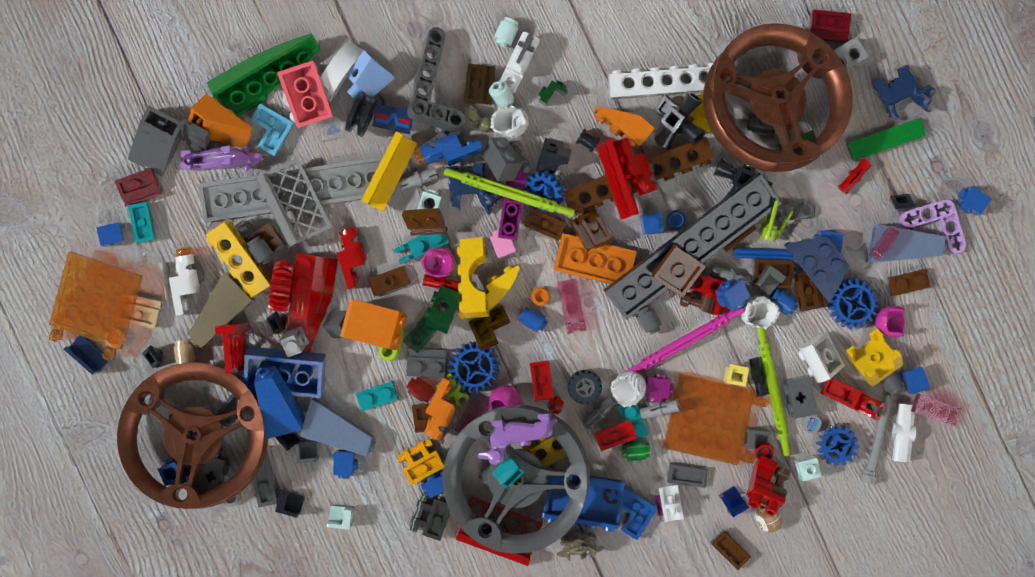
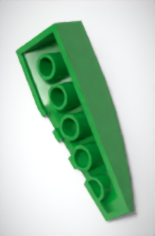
M310 33L260 52L206 83L213 97L222 106L232 110L239 117L263 103L273 90L276 91L281 87L277 72L308 62L321 48L313 34Z

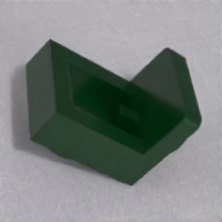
M552 80L548 87L543 86L538 96L541 97L539 102L546 106L555 90L566 96L568 92L565 89L566 85L558 80L556 82Z

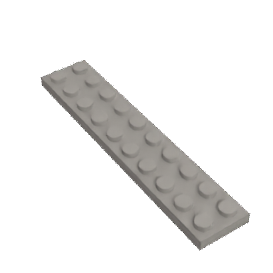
M383 156L303 169L321 205L362 199ZM299 169L289 170L286 174L297 178ZM275 173L268 177L272 184L280 186L283 176ZM255 176L198 184L205 223L226 220L227 218L233 219L272 213ZM285 177L282 187L293 191L296 180ZM298 181L295 192L306 195L307 185ZM280 190L279 200L288 203L291 193ZM294 194L290 204L301 208L304 197ZM306 199L304 208L317 206L315 201Z

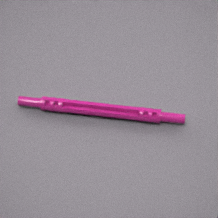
M741 307L727 314L723 313L643 358L640 360V363L625 372H640L643 369L647 370L729 324L730 320L745 312L744 308Z

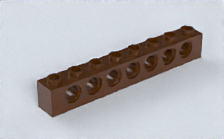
M705 136L697 145L693 146L691 143H687L647 160L648 163L661 168V174L654 175L657 183V180L664 178V181L675 178L674 174L680 171L682 174L693 171L692 167L698 164L700 168L711 164L710 160L715 157L707 136ZM692 151L696 154V161L688 159V152ZM675 158L678 160V168L670 166V159ZM605 175L564 191L566 195L563 196L567 207L575 210V216L585 213V208L592 206L595 209L603 206V201L608 199L611 202L614 201ZM630 178L628 181L634 194L637 191L633 185V179ZM599 186H605L608 189L606 196L598 194ZM581 193L589 194L590 201L588 203L580 201Z

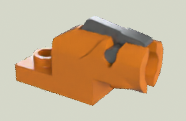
M443 377L425 412L432 417H429L424 433L437 441L443 440L457 421L454 415L455 404L442 397L443 395L447 396L452 387L449 385L450 379Z

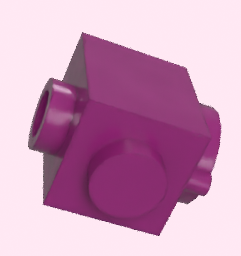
M655 374V377L646 376L647 387L645 396L648 397V401L666 403L669 395L673 394V384L670 379L666 378L667 375Z

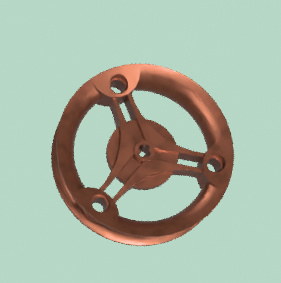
M771 23L744 31L733 39L716 58L705 80L703 104L706 119L712 133L728 153L740 162L759 170L787 172L809 165L837 143L845 132L851 117L853 94L846 68L838 55L826 42L800 27ZM763 46H776L796 52L800 65L789 72L780 69L767 70L757 78L736 73L734 62L751 49ZM802 68L808 75L800 82L794 75ZM811 76L824 80L830 102L827 124L822 133L813 142L802 139L798 124V118L803 114L807 102L804 87ZM736 83L745 87H749L750 90L735 86L734 84ZM726 93L750 103L754 114L761 121L774 128L782 149L780 151L763 147L750 140L740 131L727 109ZM785 126H788V129H789V132H790V136H791V139H792L791 142H790V139H789V136H788V133H787V130H786V127H785Z
M205 363L176 364L149 376L128 398L121 412L117 429L118 454L124 471L132 483L150 499L166 506L182 509L213 507L237 496L257 475L263 464L268 446V439L264 433L263 417L255 393L251 392L244 382L233 374H225L224 369ZM189 380L212 382L225 388L237 398V410L218 416L201 407H187L177 410L163 400L164 389L176 383ZM151 394L153 396V401L151 404L147 405L145 403L146 396ZM160 404L174 414L169 421L156 411ZM247 410H253L254 416L250 420H246L244 416ZM152 413L165 427L164 444L166 450L177 461V474L174 485L166 487L158 482L148 472L140 458L137 433L142 415ZM238 416L240 423L223 429L221 421ZM241 427L249 429L250 443L248 452L237 472L226 482L213 489L202 492L196 489L194 485L200 465L210 461L217 455L222 446L224 436ZM191 432L198 433V437H195L197 438L196 440L190 439ZM185 465H192L188 485L181 484ZM182 489L187 491V497L184 500H181L178 496L179 491Z

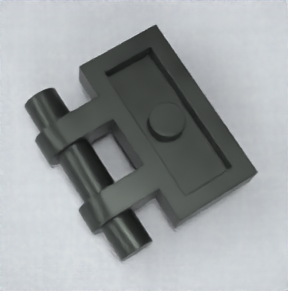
M422 493L421 499L416 504L415 516H412L410 521L412 523L410 530L417 532L419 526L424 527L422 535L440 541L450 510L447 502L438 498L434 499L433 505L427 503L429 496ZM424 510L430 511L427 521L422 519Z

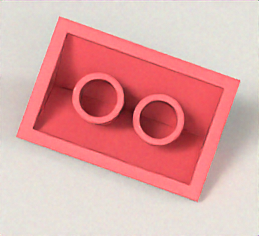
M314 60L277 72L297 128L334 116Z

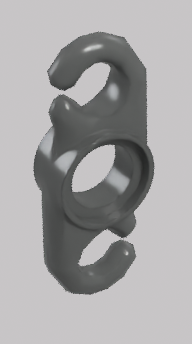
M807 202L806 205L810 208V213L804 214L802 210L805 203L781 204L777 208L780 212L777 220L780 221L786 218V209L789 206H793L796 209V215L790 217L789 220L809 219L814 215L815 207L812 203ZM772 211L767 214L769 219L771 218Z

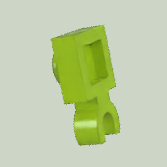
M449 373L446 378L450 379L449 385L452 387L446 397L448 400L454 397L457 406L462 407L463 405L459 399L465 397L467 400H470L468 394L459 391L462 385L456 386L455 383L458 380H451L453 375Z

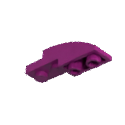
M519 170L515 180L506 181V185L525 191L527 173ZM504 197L498 238L517 241L522 202Z

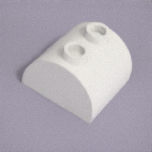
M828 332L807 341L799 347L801 360H806L809 366V375L812 378L815 377L818 383L831 379L845 366Z

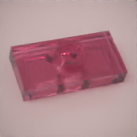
M473 397L454 430L460 433L470 422L488 412L490 406Z

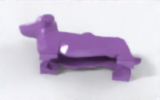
M230 146L204 152L185 150L181 151V157L185 159L181 161L180 165L182 170L189 169L192 171L233 168L243 165V169L249 171V169H252L258 162L264 159V155L252 152L248 146L243 147L242 151Z
M548 413L538 415V419L541 422H536L535 424L512 422L505 425V420L492 421L495 430L490 436L491 449L480 452L478 458L486 459L492 465L501 464L505 459V451L509 444L519 442V446L531 445L532 440L549 438L553 433L552 427L557 422V419L553 418L551 420V414Z

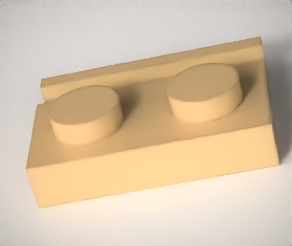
M123 293V300L121 301L117 320L156 329L163 302Z

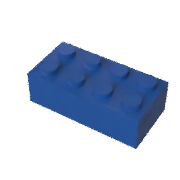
M249 346L244 356V384L251 392H256L254 381L258 370L264 367L276 366L293 396L321 398L324 391L326 354L301 352L287 357L285 351L281 349Z

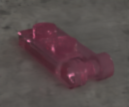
M576 278L557 282L567 334H572L573 331L580 330V332L586 331ZM578 317V323L571 324L570 318Z
M916 393L911 412L956 426L957 421L955 419L957 413L961 411L960 407Z

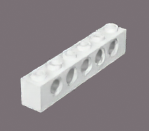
M709 63L708 67H700V64L689 65V68L681 69V66H671L670 70L654 67L650 68L651 71L644 72L643 69H632V73H624V70L612 71V74L608 76L610 100L686 94L687 91L703 93L705 82L701 80L700 75L702 73L708 74L713 63ZM682 75L690 77L691 81L689 84L682 82ZM662 77H670L671 85L663 84ZM644 78L652 80L653 84L651 87H646L643 84ZM624 80H632L634 86L626 88L623 83Z

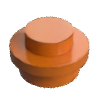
M537 287L532 291L531 299L534 304L543 306L549 302L550 293L544 287Z

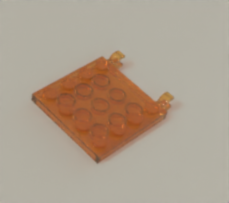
M72 251L68 252L49 325L54 326L49 335V340L54 342L62 340L63 332L66 330L106 344L107 347L102 358L108 361L111 358L114 359L117 348L122 349L124 346L143 276Z
M680 373L674 400L677 399L679 401L681 411L670 413L663 448L733 465H738L739 460L753 464L755 456L741 452L752 404L766 407L768 400L754 397V390Z

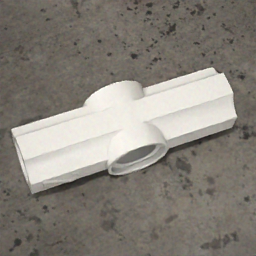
M898 403L896 423H894L892 429V438L894 440L893 461L910 462L912 442L916 438V427L914 425L916 405Z

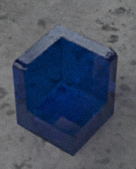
M735 486L718 495L733 518L749 508Z

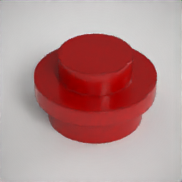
M559 396L550 399L547 405L549 412L558 415L563 408L564 401Z

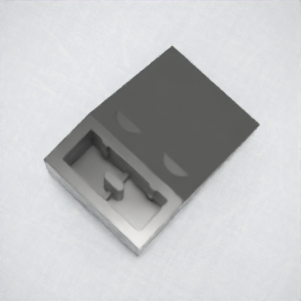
M148 105L139 123L128 160L146 169L153 168L154 173L163 177L182 139L181 122Z

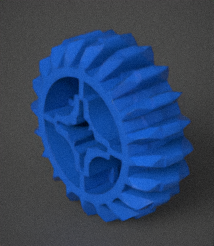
M846 278V283L842 280L836 293H833V299L829 302L832 303V306L827 307L828 310H833L830 313V317L837 316L834 322L839 323L841 321L840 326L845 327L847 325L848 329H852L853 326L856 329H860V323L866 327L867 321L872 322L873 318L871 315L877 316L878 314L876 311H873L874 308L880 307L875 304L879 297H873L877 291H870L872 285H866V280H861L859 283L858 278H854L853 282L851 278ZM849 288H857L850 297L842 295ZM863 294L866 297L867 306L862 303ZM846 300H854V303L860 307H852V304ZM839 301L845 306L844 315L840 310ZM859 310L864 312L860 317L856 319H850L851 315H854L855 311Z
M472 341L469 342L470 348L462 344L464 350L461 351L459 348H456V352L459 355H451L453 359H456L455 362L449 361V365L454 366V368L449 369V373L455 372L451 380L458 378L455 385L458 386L460 383H463L461 388L463 391L466 386H469V393H472L473 387H476V393H479L480 386L486 391L487 387L485 384L488 383L489 386H493L490 379H498L497 376L493 375V373H500L499 369H494V366H499L500 362L493 361L498 358V355H490L494 351L493 348L488 352L486 350L481 352L478 343H476V347H473ZM468 352H479L474 360L462 358ZM484 355L490 362V372L481 366V360ZM479 358V365L477 367H480V370H475L470 376L471 368H469V364H474ZM459 363L468 369L465 379L459 372ZM475 374L486 376L481 382H470Z

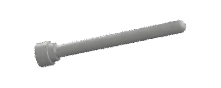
M891 394L884 396L883 403H885L886 407L880 415L868 469L865 470L864 474L862 473L861 481L876 485L878 478L876 477L875 469L892 401Z

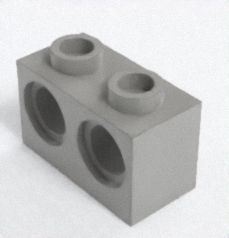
M857 37L834 50L846 71L852 66L856 69L865 63L864 59L868 57ZM850 50H853V51L856 52V54H857V58H856V59H852V58L850 57V55H849Z

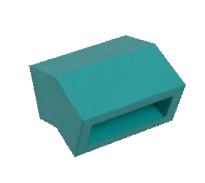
M509 455L491 474L502 486L508 489L525 471Z

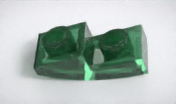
M424 316L403 340L417 354L438 331L425 326L427 319Z

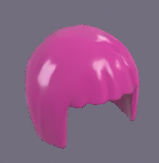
M433 247L425 252L421 265L429 276L441 278L448 276L452 271L454 258L448 249Z
M888 306L879 311L875 320L878 330L889 337L904 336L905 319L903 312L905 308Z
M509 385L497 387L489 398L491 410L502 406L515 408L516 405H521L522 403L519 392Z

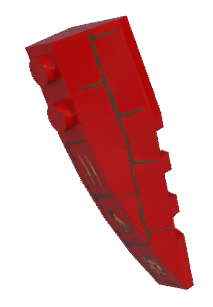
M297 253L287 331L302 326L310 342L305 345L302 352L311 351L315 337L332 300L338 259Z

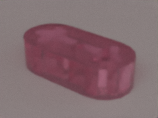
M889 226L872 248L869 255L879 261L897 238L899 231Z

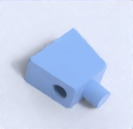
M363 50L347 75L353 82L352 87L347 92L354 99L362 92L373 97L395 77L387 68Z

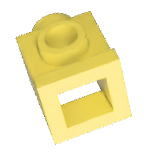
M730 364L729 367L726 366L723 382L746 387L749 368L736 364Z

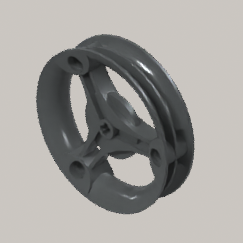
M516 405L515 408L502 406L492 409L470 422L453 441L443 469L445 499L458 525L478 543L505 553L533 552L559 540L578 519L585 505L590 486L588 458L576 433L556 415L530 405ZM551 414V420L553 418L557 419V422L552 427V436L557 439L566 451L571 464L567 470L545 468L536 455L524 449H514L509 444L505 451V459L511 455L525 472L519 477L521 479L518 482L515 481L507 489L491 474L500 464H491L488 471V485L493 494V500L486 514L476 515L468 504L463 491L462 467L466 454L476 439L485 440L489 449H491L490 436L494 432L495 427L493 426V430L488 432L484 429V423L489 422L492 424V421L505 420V423L521 422L535 424L536 422H541L538 419V415ZM546 475L564 476V483H546ZM577 475L580 478V483L573 484L570 481V476ZM566 489L570 496L568 503L562 513L551 524L538 531L525 534H511L504 531L501 521L509 509L512 507L521 508L534 503L540 497L543 490ZM499 501L506 506L497 520L490 514ZM483 524H490L492 527V531H485L483 528Z

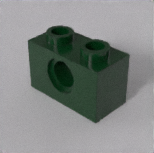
M440 285L438 292L434 291L431 302H433L432 308L428 307L424 318L427 319L425 326L447 334L462 294ZM438 307H444L446 311H440Z

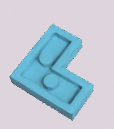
M259 104L251 118V121L267 129L258 147L276 156L294 123L262 104Z

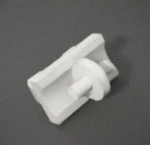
M678 485L659 487L664 522L684 519Z

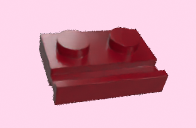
M813 9L810 32L822 40L847 43L849 40L851 14Z
M153 168L114 181L125 203V207L162 194Z

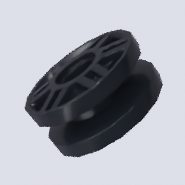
M359 93L352 105L345 130L351 132L355 126H358L357 135L363 137L372 120L377 100L371 98L367 105H365V95Z

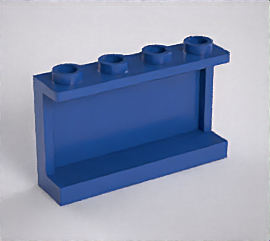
M547 475L548 483H564V476ZM577 475L570 476V481L573 484H579L580 478ZM590 475V486L585 505L573 525L580 523L584 524L586 528H596V526L603 527L605 531L619 529L626 481ZM549 489L546 491L544 512L542 513V517L546 518V521L553 522L566 507L570 498L566 489ZM606 489H613L611 493L607 492L606 496L609 497V501L617 499L616 504L606 503L603 497Z

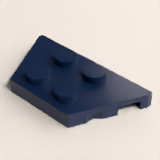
M827 235L785 243L784 246L826 300L830 302L834 297L833 293H836L850 267Z

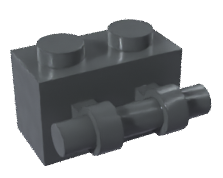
M503 137L489 139L482 156L497 181H514L519 170H522L524 173L530 171L528 160L521 155V149L514 142L509 143L507 138Z

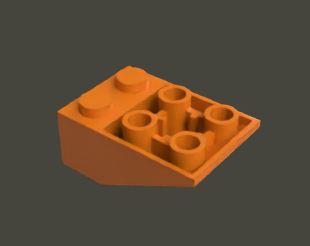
M205 94L190 111L188 124L194 123L208 131L210 141L240 148L248 146L253 128L248 122L238 118L232 110L222 106L216 98Z
M596 106L593 111L595 114L594 118L599 123L607 124L610 127L608 130L616 137L618 135L622 138L628 137L632 148L635 149L655 129L640 115Z

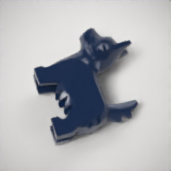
M908 65L898 68L899 78H895V80H892L887 85L883 84V77L871 82L874 90L878 92L880 101L886 106V113H889V118L893 117L899 120L895 104L908 97L925 112H931L929 104L932 102V96L936 93V89L931 85L923 87L912 75Z
M485 162L474 163L473 171L468 173L488 179L485 172ZM458 166L446 167L455 171L459 169ZM448 176V186L452 193V207H455L458 212L461 211V195L477 194L487 215L491 214V208L496 206L497 201L503 198L501 195L461 183V180Z

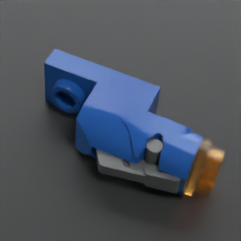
M440 133L417 148V151H414V155L419 166L443 161V158L446 159L448 166L478 155L484 152L480 140L469 141L464 147H461L456 134L447 136L444 133Z

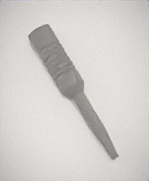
M167 262L159 263L166 305L169 308V279Z

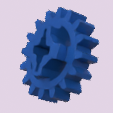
M540 170L531 175L530 179L526 181V184L529 186L525 188V191L556 201L559 205L564 202L562 197L566 195V192L562 191V188L565 186L559 184L561 178L555 179V173L549 175L548 170L544 172Z
M837 424L836 428L833 425H829V431L823 429L825 434L818 435L821 441L816 442V444L821 448L817 449V452L823 453L820 458L823 460L827 458L826 463L831 464L833 462L835 466H838L840 462L845 466V460L852 462L851 456H857L854 449L859 448V446L855 445L858 438L852 437L855 432H848L849 427L844 426L842 429L840 424ZM838 433L845 434L847 438L841 439ZM837 441L841 443L840 445H838L839 449L834 447L837 445ZM834 452L837 458L831 457L828 453Z

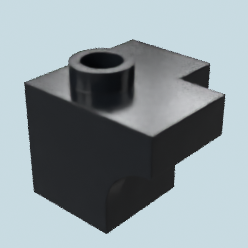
M545 138L536 170H541L542 172L548 170L549 174L555 173L558 166L568 165L572 150L564 148L562 142Z

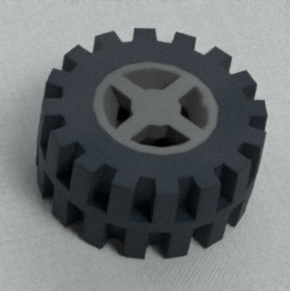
M580 370L570 377L568 392L577 403L583 405L591 404L598 400L601 395L602 382L594 372Z

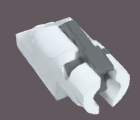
M524 31L500 81H504L512 94H515L540 42L539 38L532 37Z

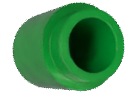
M626 442L625 446L622 447L623 458H626L627 462L646 460V458L650 457L649 442Z

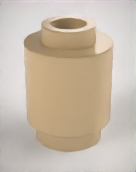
M190 339L175 341L174 353L176 364L196 362L194 346L191 344Z

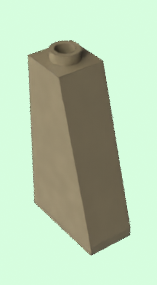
M225 272L221 276L188 333L191 337V343L197 348L206 347L219 335H215V326L230 324L255 301L253 297L251 298L249 294L242 290L241 285L229 272Z

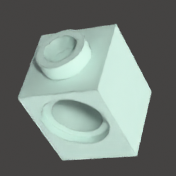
M428 189V192L423 191L417 209H427L425 208V201L427 199H433L435 201L433 208H439L442 201L439 192Z
M810 455L794 460L800 480L807 481L822 477L818 460L815 456Z

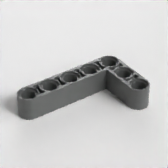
M434 27L424 39L407 114L414 121L455 132L464 124V114L459 110L430 102L446 36L443 29ZM431 36H436L439 41H434ZM427 53H431L434 59H430ZM422 71H427L430 77L424 76ZM418 89H423L426 95L420 94ZM414 106L419 107L422 112L417 113L414 110ZM432 112L438 113L440 119L434 118ZM451 117L457 119L458 124H453Z

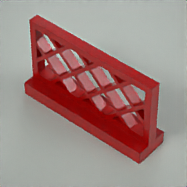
M608 139L602 145L596 146L620 220L640 213L629 181L624 178L613 145L615 140Z
M249 322L215 326V335L222 334L225 374L244 370L245 345L243 331L250 330Z
M471 496L468 503L470 507H472L473 501L481 503L484 511L479 514L487 513L488 510H486L484 505L490 507L491 503ZM498 505L494 507V509L499 510L500 514L504 510L503 507ZM511 510L507 512L509 515L504 516L502 519L508 529L505 532L511 534L512 530L520 526L524 534L527 533L523 525L529 522L538 524L536 531L540 530L543 524L539 520ZM513 515L518 518L520 524L510 529L506 518ZM488 524V525H486V526H483V528H487V527H489V526H491V525ZM461 527L455 540L526 566L529 565L532 552L505 553L493 550L475 541Z

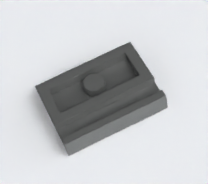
M184 118L180 124L182 141L188 140L191 148L197 152L209 150V132L194 123L188 124Z
M408 348L406 376L445 377L446 350Z

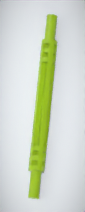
M445 168L444 175L461 180V183L552 213L555 211L573 217L575 212L574 209L559 205L556 201L468 172L461 173L449 168Z
M761 327L760 329L757 328L760 341L758 346L764 373H766L765 379L777 436L781 441L783 455L789 456L791 455L788 441L789 432L770 342H767L765 329Z

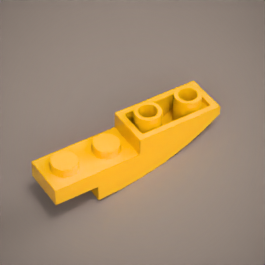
M512 264L503 270L505 274L498 277L496 274L487 280L489 284L486 287L489 293L486 295L489 301V310L511 288L520 270L518 265L514 267ZM457 313L461 320L465 318L463 313Z

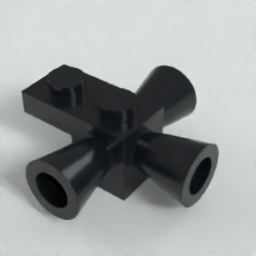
M687 91L681 106H679L668 95H664L653 111L662 118L660 122L666 127L654 137V140L662 147L670 149L676 134H684L693 146L697 145L705 136L706 131L692 123L695 118L690 114L703 101L694 93Z
M721 158L713 175L731 179L730 184L733 187L725 195L727 197L756 174L753 172L756 168L744 164L743 167L738 166L736 169L725 159ZM766 180L769 186L772 187L773 183Z

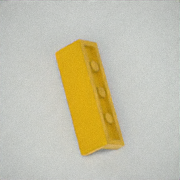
M397 131L395 132L361 199L362 202L382 212L385 210L417 147L416 142L404 137L403 134Z

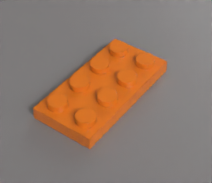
M562 233L553 270L611 284L633 268L637 251L606 244L587 252L577 236Z

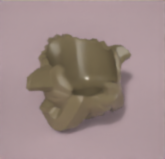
M576 532L568 538L567 536L561 538L560 544L564 547L563 551L558 552L557 555L559 557H566L569 561H571L570 555L575 554L581 555V559H584L587 553L590 552L592 557H595L597 552H601L604 549V546L596 545L597 537L595 533Z

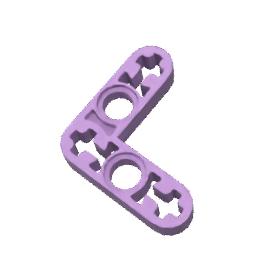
M941 200L907 210L899 216V222L905 228L938 220L942 235L946 237L947 250L953 254L964 251L966 247L965 238L955 205L951 200ZM944 205L949 206L947 213L945 211H936V209L942 208ZM926 208L932 212L929 219H925L922 216V212ZM907 214L908 216L917 215L918 219L911 220V224L905 222ZM949 221L955 224L953 232H949L946 229V224ZM958 234V236L954 238H949L948 236ZM954 239L956 242L960 243V246H958L957 249L952 248V244H954Z

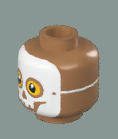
M761 504L755 512V518L760 529L769 533L777 531L783 522L780 511L778 510L774 516H770L764 512L766 505Z

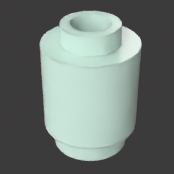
M505 17L500 22L494 35L496 44L505 48L507 45L511 46L519 29V23Z
M498 81L491 85L489 93L498 107L504 109L505 106L513 105L514 96L504 81Z

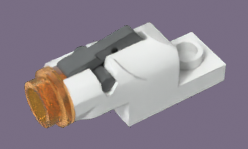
M191 247L176 249V274L178 276L169 278L176 316L188 314L189 302L188 299H185L184 295L199 293L200 283L204 280L197 257L194 255Z

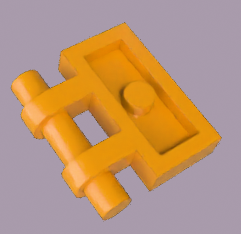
M430 438L425 441H419L418 445L409 450L406 448L401 454L396 456L399 463L404 460L407 461L408 465L403 467L402 470L411 485L444 468V463L437 450L429 453L427 449L433 445ZM422 452L423 457L414 461L412 456Z

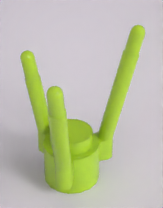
M778 200L774 203L769 223H767V215L763 217L760 230L762 231L761 238L775 242L777 237H781L783 229L794 212L793 210L789 211L778 229V225L773 224L778 208Z

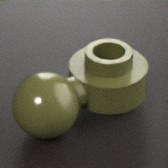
M470 105L468 108L463 107L461 112L465 118L478 124L480 131L489 132L492 130L490 127L492 120L490 118H481L478 115L479 111Z

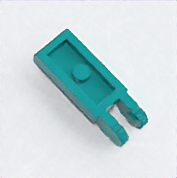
M445 234L420 235L407 241L406 244L393 249L394 253H400L409 247L412 254L400 258L398 262L402 264L413 258L416 259L423 256L427 250L433 247H442L449 242Z

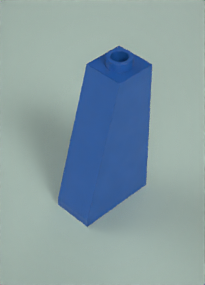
M264 367L258 370L254 384L263 417L265 437L269 439L302 430L305 417L277 367Z

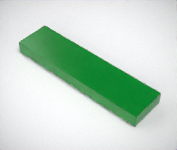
M918 118L846 144L852 161L924 137L926 133L921 119Z

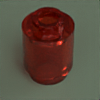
M418 376L416 379L411 378L406 386L409 389L407 393L421 402L425 401L428 403L436 391L432 388L431 384Z

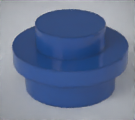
M672 211L667 215L666 223L669 228L678 230L684 226L685 216L680 211Z

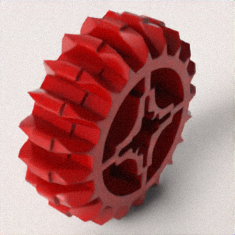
M277 260L274 264L268 302L270 310L281 313L289 309L295 268L293 262Z

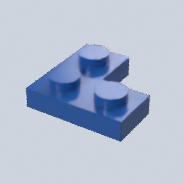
M626 487L624 489L622 509L630 513V515L623 524L621 531L638 540L658 509Z

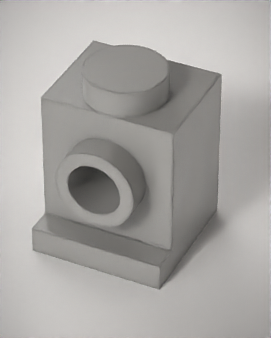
M302 326L284 332L280 339L287 357L301 353L305 345L310 343Z

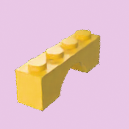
M483 237L460 239V246H457V254L461 259V264H458V274L461 276L458 288L459 293L462 294V301H459L460 313H463L466 318L489 317L488 297L485 292L474 288L472 281L477 267L487 261L486 242Z

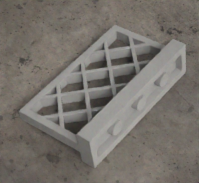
M298 158L264 174L261 173L255 176L289 248L332 228ZM294 164L299 169L297 178L286 174L288 168ZM275 173L282 175L280 186L272 184L268 176ZM285 177L296 180L293 191L282 187ZM298 181L307 185L306 195L295 192ZM280 190L291 193L288 203L279 200ZM294 194L304 197L301 208L290 204ZM306 199L315 201L317 206L314 212L303 209ZM289 207L300 210L297 221L288 218L287 212ZM302 211L313 215L310 225L299 222ZM315 216L323 218L326 226L320 229L313 227L312 224ZM298 224L308 228L307 234L301 238H298L295 232Z

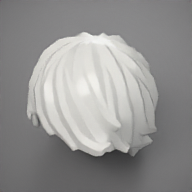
M512 105L509 107L505 106L504 109L498 107V111L492 115L490 127L493 128L495 133H499L500 136L514 139L524 133L528 127L529 117L522 108Z
M754 296L746 300V304L743 306L745 312L740 316L747 325L759 329L762 327L766 330L775 324L780 312L775 302H772L765 296Z
M624 372L611 382V393H613L614 400L623 407L636 405L646 393V381L638 372Z

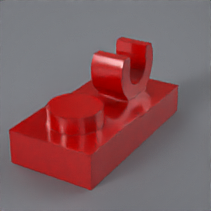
M549 361L530 363L535 402L554 399Z
M630 419L594 433L601 451L637 438Z

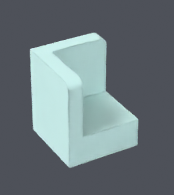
M331 505L327 527L350 530L354 508Z

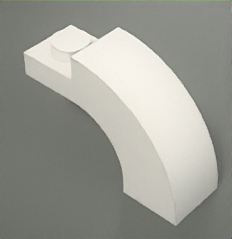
M348 41L338 51L320 77L329 104L332 103L338 90L347 78L350 69L363 51L351 41Z

